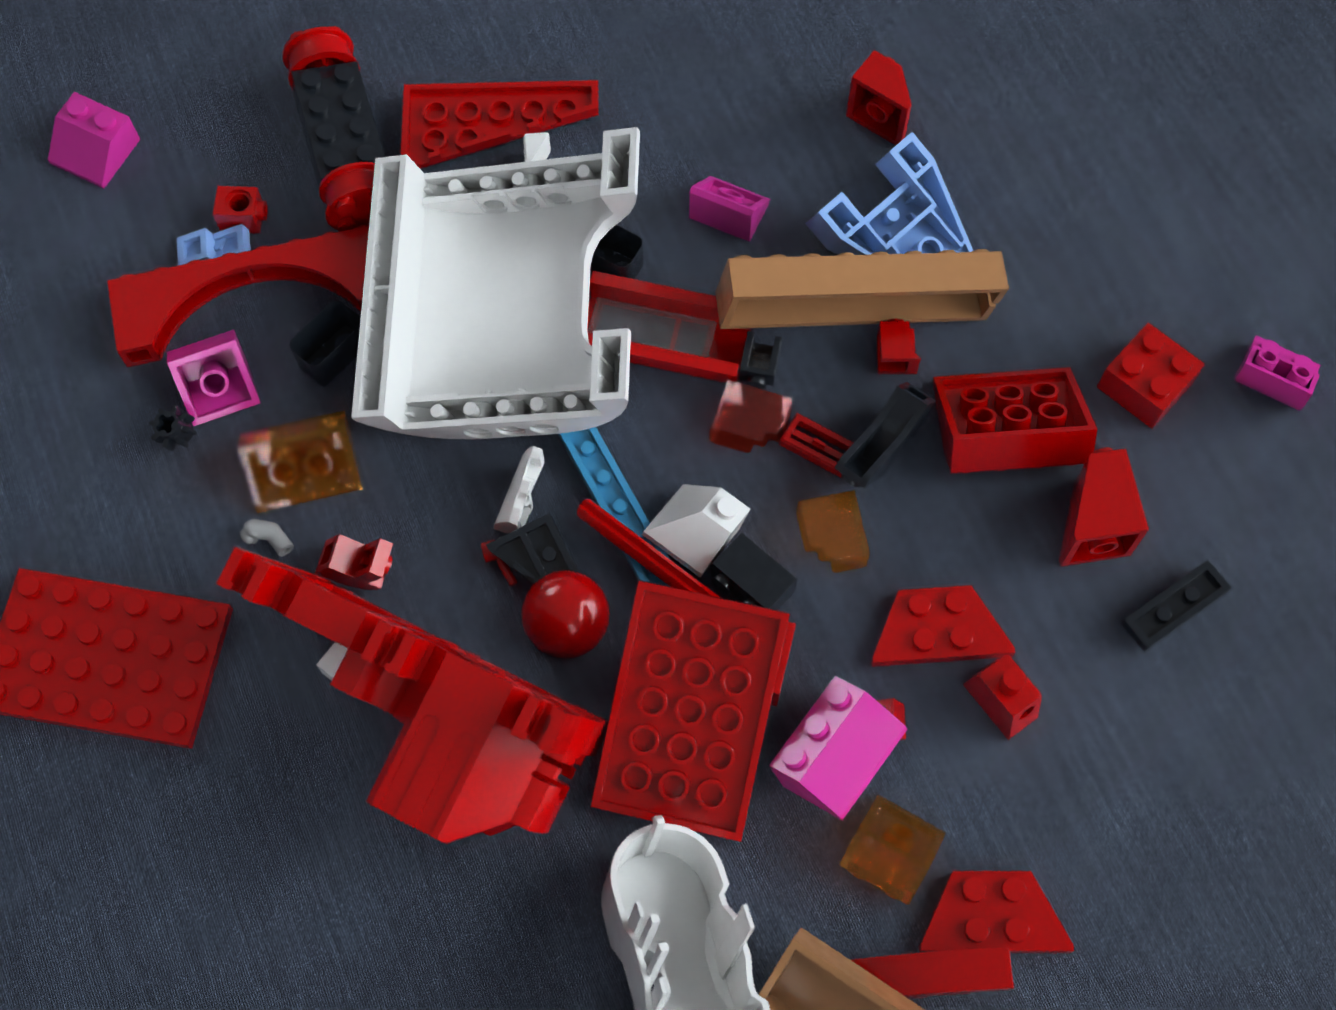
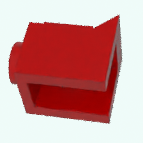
M897 318L880 321L876 336L878 374H917L921 358L915 353L914 328H910V322Z

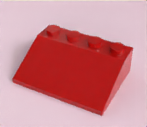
M1071 367L933 377L943 450L950 473L1004 471L1007 469L1062 465L1074 466L1085 464L1087 458L1095 449L1098 429Z

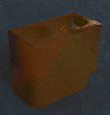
M855 490L798 501L796 514L805 551H816L821 562L829 561L831 563L834 573L867 567L870 550Z

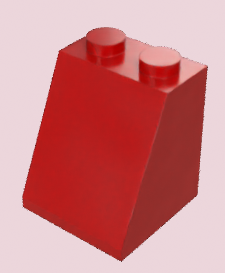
M1111 447L1100 448L1093 451L1087 458L1073 486L1059 556L1060 567L1131 556L1149 531L1126 448L1113 450Z

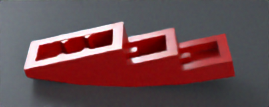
M1009 946L851 959V961L908 999L1014 989Z

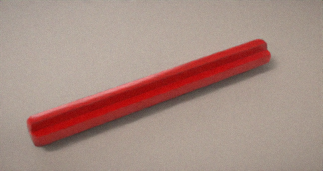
M585 499L578 506L576 511L580 519L670 587L719 597L591 499Z

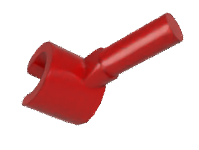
M494 540L481 543L485 563L497 560L498 567L509 586L516 585L518 581L509 566L490 552L486 544Z

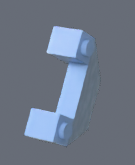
M913 132L875 163L896 190L871 212L863 217L844 193L841 192L805 223L824 247L837 255L845 252L855 255H870L880 251L887 252L888 254H904L909 251H920L922 253H938L943 250H954L955 252L973 251L934 157Z

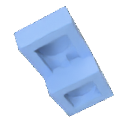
M243 224L214 234L208 229L203 228L177 237L178 265L187 264L192 260H207L221 257L226 253H240L251 250L250 232Z

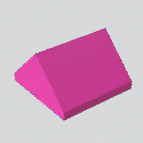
M709 176L691 186L689 192V218L750 242L769 205L770 199Z

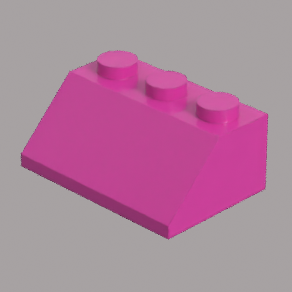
M835 676L769 766L784 788L838 819L843 820L905 734L907 727L866 691Z

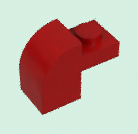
M338 534L325 541L315 574L342 585L364 590H379L382 587L385 575L392 565L393 558L390 553L393 543L379 538L365 545Z

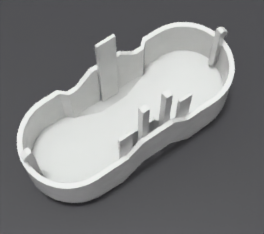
M662 815L653 816L652 825L636 830L618 847L606 876L601 896L602 913L610 946L623 964L634 1002V1010H770L768 1001L757 995L753 984L751 953L747 944V940L755 928L747 904L742 905L738 915L729 907L725 897L729 882L718 853L705 838L695 831L680 825L665 823Z

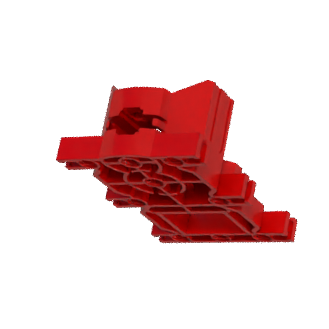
M235 546L216 582L222 588L236 591L242 594V598L250 602L270 607L283 616L348 648L330 685L350 696L388 712L404 724L366 802L447 844L479 832L492 836L516 825L527 831L541 834L548 833L570 789L567 783L557 779L559 774L572 780L577 770L573 767V764L576 763L581 766L586 756H596L606 735L609 720L595 716L579 705L570 704L554 694L481 659V656L471 651H466L460 648L459 645L437 637L421 627L354 595V592L339 587L322 576Z

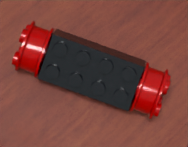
M337 26L314 27L291 34L289 41L283 48L282 59L284 65L289 70L288 81L294 93L295 103L319 187V195L322 202L327 204L325 210L326 221L332 228L341 232L355 229L360 225H369L375 158L385 156L360 74V66L357 59L353 56L354 46L352 39Z

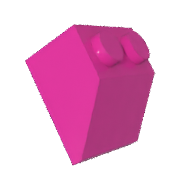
M74 92L55 116L48 162L104 189L141 139L129 116Z
M234 329L167 352V365L185 408L190 415L195 417V420L192 422L193 427L261 403L246 357Z

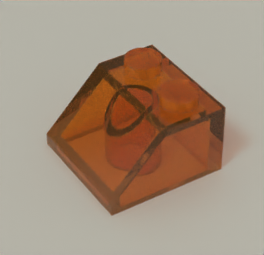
M878 794L839 865L847 869L854 877L866 880L883 890L890 898L900 900L909 905L926 876L946 832Z

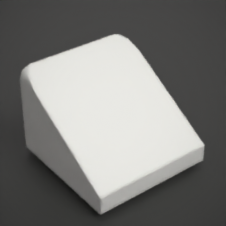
M546 132L524 134V162L546 160L551 151L549 134Z

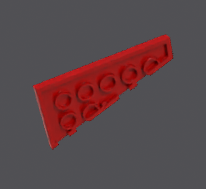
M598 80L404 84L401 155L407 154L421 169L523 138L524 134L540 133L599 115Z

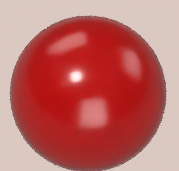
M556 571L543 576L529 589L522 606V624L527 637L541 652L556 658H575L590 652L603 639L609 625L610 609L605 593L593 579L575 571Z

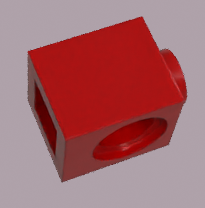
M217 186L212 215L220 231L243 224L249 229L250 233L260 234L262 221H266L268 217V205L266 201L262 200L258 187Z

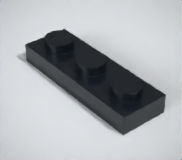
M1207 560L1127 616L1120 624L1145 653L1229 593L1232 587L1210 561Z

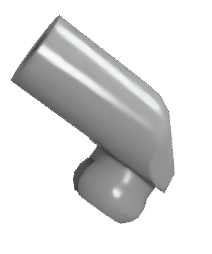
M251 519L244 523V528L240 531V537L245 543L255 544L259 539L267 540L280 557L289 554L294 548L293 543L275 522Z

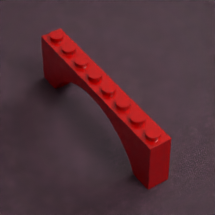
M360 225L355 229L341 232H326L321 236L307 239H293L288 243L274 246H259L254 250L240 253H226L221 257L207 260H192L187 264L173 267H158L153 271L135 275L125 274L119 278L107 280L117 353L126 367L160 361L174 334L200 307L228 291L265 281H298L323 287L346 299L361 313L369 225Z

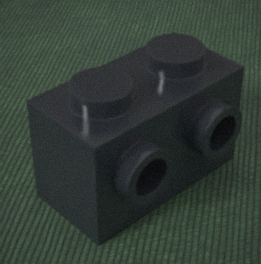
M743 533L712 563V577H714L712 580L722 592L734 594L742 603L778 610L796 589L797 578Z

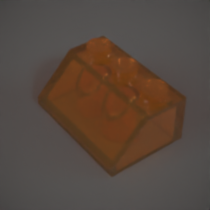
M345 410L240 434L237 449L257 513L363 489L354 441Z

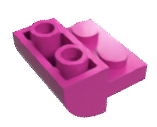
M1255 335L1241 366L1235 374L1234 381L1301 411L1314 392L1320 376L1318 371L1321 365L1313 362L1307 356L1298 355L1279 346L1272 340H1266Z

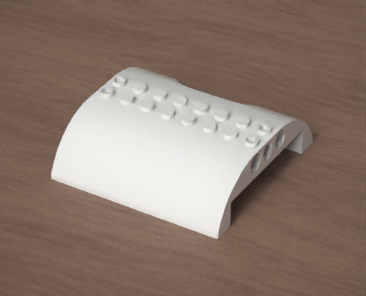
M638 127L603 131L602 153L433 173H423L407 154L375 158L351 415L353 420L379 429L406 435L442 439H490L581 431L610 422L622 414L628 404L631 331L629 328L593 331L592 346L589 344L587 326L590 269L593 253L599 241L611 228L630 214L636 204L640 130Z

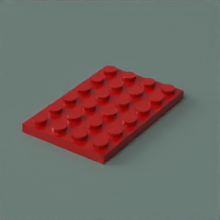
M19 568L0 621V715L192 749L233 608L230 604Z
M641 580L638 581L591 807L652 821L653 816L662 815L665 823L680 825L696 832L741 842L790 613Z

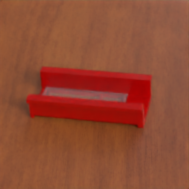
M592 271L587 326L588 340L591 346L593 331L629 328L631 331L630 363L728 383V386L737 387L747 332L751 331V328L720 329L716 296Z

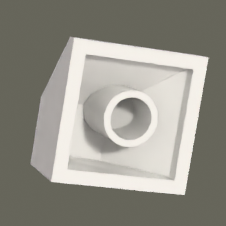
M683 484L647 526L642 535L701 578L740 529L750 508L721 487Z

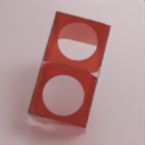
M728 380L709 430L710 442L745 453H750L754 445L765 447L769 440L779 442L791 416L792 398Z

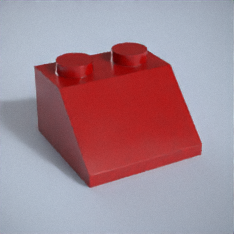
M874 50L852 76L846 116L892 144L897 145L905 138L912 103L902 66L891 57L884 56Z

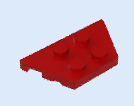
M972 585L898 590L872 657L871 666L1000 658L1005 654L1013 657L1016 652L1014 645Z
M952 871L940 901L931 917L926 933L919 945V953L1009 946L1010 953H1072L1074 951L1071 939L1031 871Z

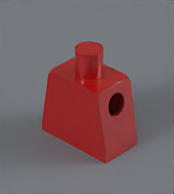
M1008 654L991 662L963 683V686L1008 740L1034 722L1039 716L1042 695Z

